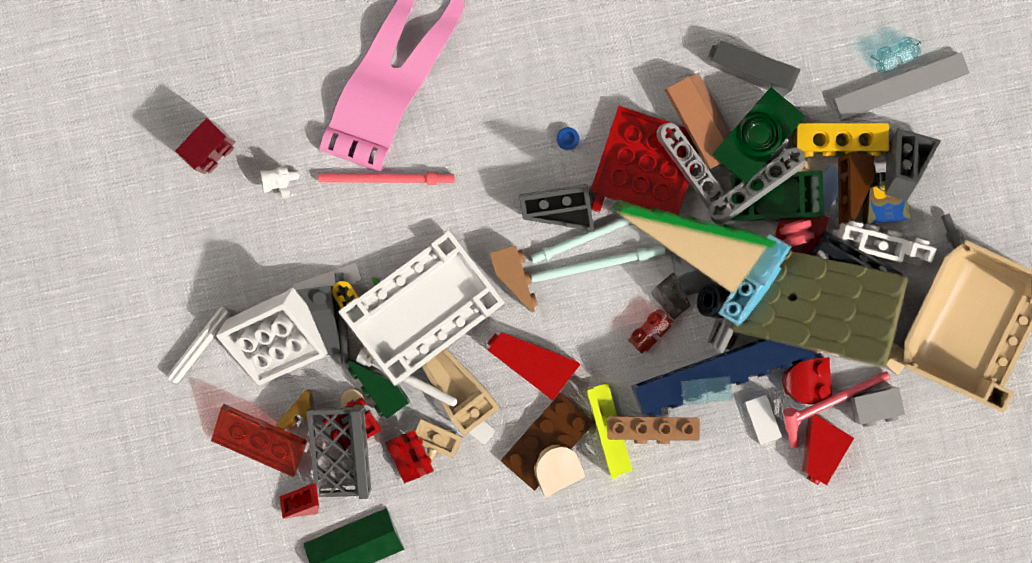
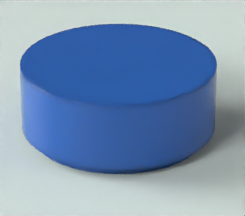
M565 127L557 134V144L563 150H573L579 143V134L571 127Z

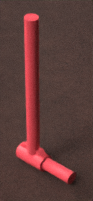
M884 371L799 412L794 408H786L783 411L790 447L797 448L799 446L797 430L802 420L889 380V373Z

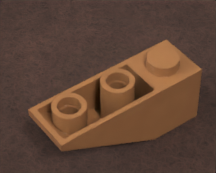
M516 246L491 252L490 256L496 276L531 312H535L534 307L538 306L535 293L530 294L528 285L532 283L529 272H524L521 263L525 262L522 249L517 250Z

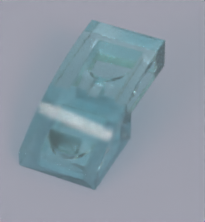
M730 376L681 382L684 405L732 400Z

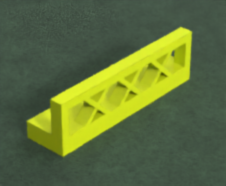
M608 383L587 388V395L609 474L612 479L618 478V475L633 470L624 440H609L607 438V418L609 416H617Z

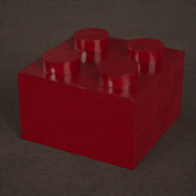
M206 118L175 152L195 171L206 174L216 169L218 166L217 161L222 156L226 157L233 151V145L236 141L217 123Z

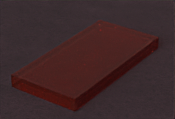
M223 404L220 409L211 441L292 477L297 473L308 442L304 438L226 404Z

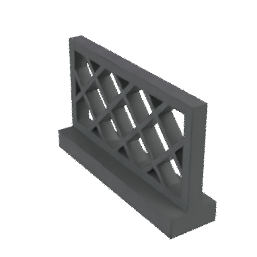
M355 404L354 407L308 409L307 420L313 480L316 484L318 497L359 496V499H368L372 489L364 404ZM338 414H348L349 423L345 427L334 420ZM313 415H322L328 422L320 428L314 423ZM330 423L340 430V433L334 439L324 431ZM320 434L330 442L324 450L316 444V438ZM342 434L351 440V444L347 449L336 441ZM332 445L342 452L337 460L326 453ZM345 455L353 461V466L349 470H346L338 463ZM322 456L332 463L326 472L318 466V460ZM334 467L345 474L338 482L328 474ZM324 477L334 485L331 490L321 491L320 482ZM348 477L355 483V489L347 490L341 483Z

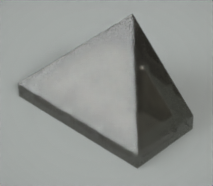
M674 273L659 283L651 293L674 320L691 306Z

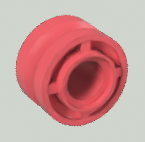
M803 219L784 225V228L779 229L781 235H786L782 242L791 247L810 242V239L815 238L814 232L808 231V228L812 226L811 221H804Z

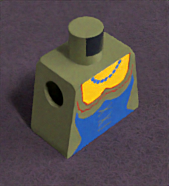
M886 172L875 173L876 186L870 187L863 202V225L912 219L907 201L885 195Z

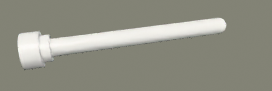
M363 347L357 356L356 363L364 367L372 365L382 370L366 348ZM411 375L403 380V382L450 406L457 404L455 397Z

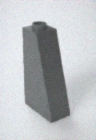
M722 40L717 46L713 45L708 54V58H711L710 66L762 89L768 90L772 87L783 97L792 91L801 70Z

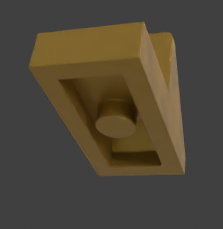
M310 389L305 390L278 421L276 426L282 431L287 429V427L292 429L300 420L297 417L298 415L308 422L307 410L314 409L313 394Z

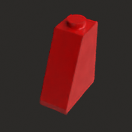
M815 414L808 417L802 471L808 474L806 479L814 484L819 485L822 482L827 485L853 442L854 437Z

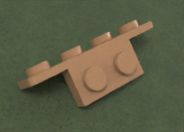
M609 416L607 418V438L609 440H634L636 444H647V440H657V444H670V440L698 441L700 439V419L698 417Z

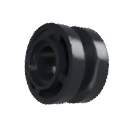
M704 286L697 297L698 311L706 317L724 318L719 312L731 292L720 286Z

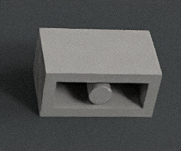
M891 386L860 393L849 398L854 421L860 425L862 424L863 427L874 426L876 421L883 419L885 422L896 421L899 419L898 416L905 415L899 387Z

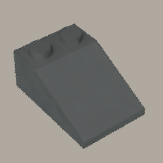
M333 286L295 290L309 308L326 348L327 355L340 354L336 300L332 294Z

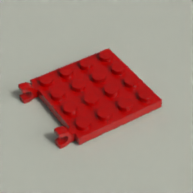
M618 106L590 193L596 194L591 208L592 211L600 213L604 199L608 198L614 201L622 200L652 210L654 207L679 215L689 182L657 138L659 126L670 122ZM676 125L696 153L699 154L685 127ZM671 129L666 130L665 138H671ZM680 145L676 152L677 156L682 159L686 155V149ZM695 163L690 166L689 171H690V174H691V175H692V172H693Z

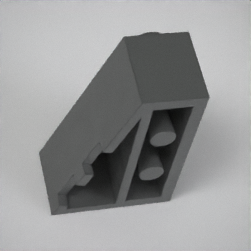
M897 128L889 142V151L886 156L885 195L907 201L919 183L941 140Z
M586 184L519 194L523 220L594 232L589 190Z

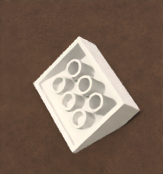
M294 288L226 319L216 335L258 385L327 355L326 348L309 308Z

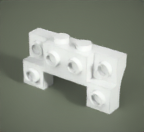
M851 220L849 224L841 223L840 229H834L832 233L867 254L898 262H907L920 266L924 261L933 262L936 248L929 246L930 241L916 238V241L913 242L902 238V233L888 230L886 234L879 232L880 227L866 224L864 228L862 223Z

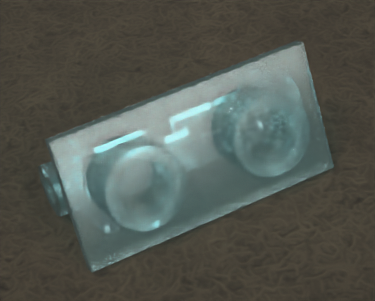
M905 37L898 40V43L891 47L886 46L878 49L877 53L870 57L879 62L876 64L878 72L883 71L885 73L899 66L898 57H900L902 64L918 58V55L921 54V49L918 46L921 44V41L912 37Z

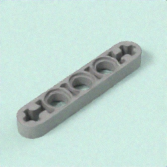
M673 123L660 125L657 129L659 142L709 210L712 203L725 195V192L678 126ZM671 129V138H665L666 130ZM680 145L686 149V155L682 159L677 156L676 152ZM694 163L699 167V172L696 176H692L689 171L690 166ZM706 181L712 186L709 194H705L702 190V186ZM726 202L727 207L729 206V208H730V210H731V207H730V205H729V202ZM716 210V215L719 214L720 216L724 215V212Z
M799 148L788 149L761 168L747 185L742 182L716 200L709 208L711 220L716 224L728 222L801 170L805 165L803 151ZM790 157H798L799 161L797 163L795 161H791ZM774 168H779L782 170V174L779 177H772L769 174L770 171ZM756 181L764 184L763 188L759 191L751 189V185ZM740 194L745 197L741 204L732 202L733 197ZM726 202H729L732 210H730L729 206L727 207ZM716 210L723 211L724 215H716Z

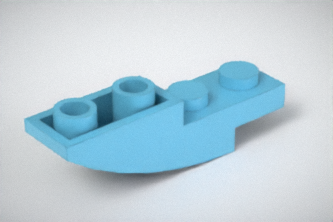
M770 234L767 238L776 241L772 249L766 247L734 294L731 292L719 312L720 315L738 326L748 317L769 289L781 270V263L791 246Z

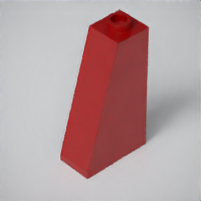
M501 332L499 335L495 333L487 343L490 346L487 351L551 400L555 399L581 365L574 359Z

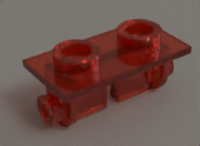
M658 308L648 316L647 321L640 328L634 330L628 342L641 354L645 351L648 352L657 342L652 335L656 333L659 337H662L672 327L670 324L673 320Z

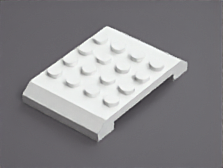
M448 231L431 243L420 254L361 297L353 300L338 313L391 383L396 386L504 304V301L451 232Z

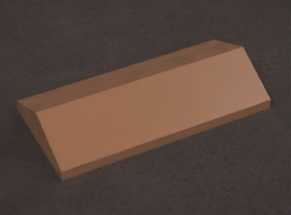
M697 73L666 88L665 92L707 169L710 170L720 164L711 155L731 131L701 76Z

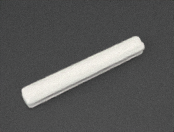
M221 307L168 373L167 378L178 383L220 330L226 319L231 316V313L226 308Z

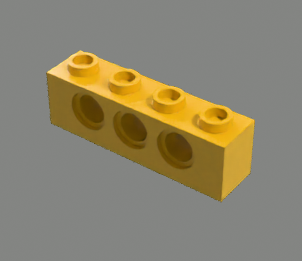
M800 123L793 131V148L801 149L805 157H813V153H822V157H836V153H845L846 155L850 152L868 153V155H873L874 157H882V153L889 151V124ZM814 135L822 138L823 143L820 147L814 144ZM837 135L844 137L845 145L843 147L836 143ZM860 135L867 138L868 143L866 147L859 143Z

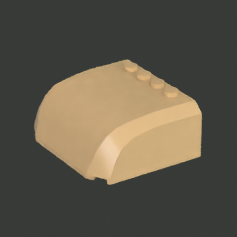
M965 241L945 256L904 340L905 368L1004 413L1014 393L1004 388L1032 331V269L969 241Z

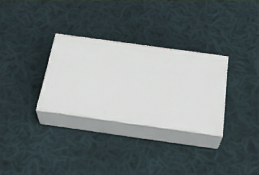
M766 394L744 401L760 445L782 437Z

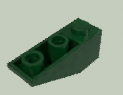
M354 360L347 362L350 366L348 368L349 373L355 380L357 378L363 385L360 387L367 398L372 397L376 403L374 408L381 417L385 416L387 419L411 402L399 384L394 386L387 377L356 363Z

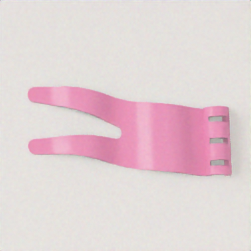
M397 0L366 56L344 87L330 125L323 135L320 151L382 172L384 159L388 155L400 120L456 28L464 9L463 0H451L443 15L420 41L400 68H393L390 62L415 1ZM332 137H337L334 149L329 148ZM352 144H357L354 155H349ZM372 150L377 151L373 163L369 162Z

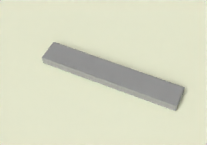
M961 52L833 99L841 121L965 76L970 72Z

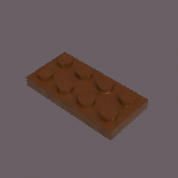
M560 392L504 455L501 462L535 491L539 484L534 473V466L540 457L539 454L545 448L556 444L572 449L595 422Z

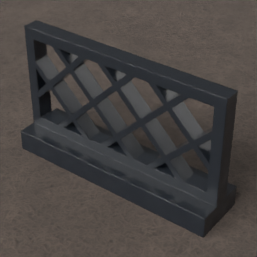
M826 230L821 233L819 241L808 253V255L815 256L821 250L829 255L827 260L864 266L869 269L903 276L901 272Z

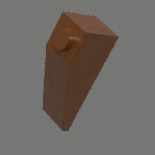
M850 152L838 158L839 224H846L850 220H855L874 180L876 167L873 155Z

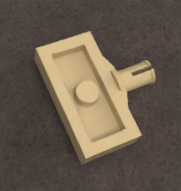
M422 418L416 429L418 437L422 438V445L427 449V456L430 455L432 460L435 454H444L454 458L463 436Z

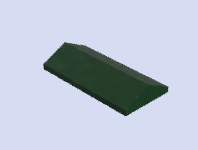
M387 507L303 543L309 563H375L405 549Z

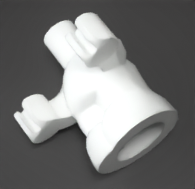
M286 167L260 170L263 192L266 193L271 189L278 188L281 199L290 198V191L287 189V185L290 180L299 179L298 170L288 171Z

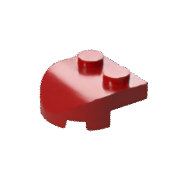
M830 357L813 358L801 362V360L792 361L793 365L783 373L782 385L784 392L795 403L814 405L832 396Z

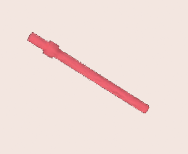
M427 172V174L319 173L318 181L342 183H427V185H437V183H455V174H437V172Z

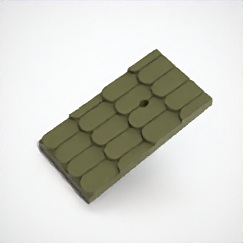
M789 250L780 265V272L762 299L740 326L735 323L732 326V330L737 333L886 368L908 279L895 273L827 260L822 257Z

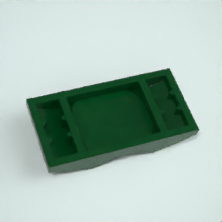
M770 87L711 156L747 185L806 116Z
M823 170L796 172L731 220L759 221L824 217ZM782 173L769 174L772 177H779ZM730 175V190L742 183L735 175ZM756 181L751 185V189L759 191L763 188L764 184ZM740 194L733 197L732 202L741 204L745 197Z

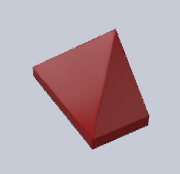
M315 483L279 496L283 519L318 514L319 501Z

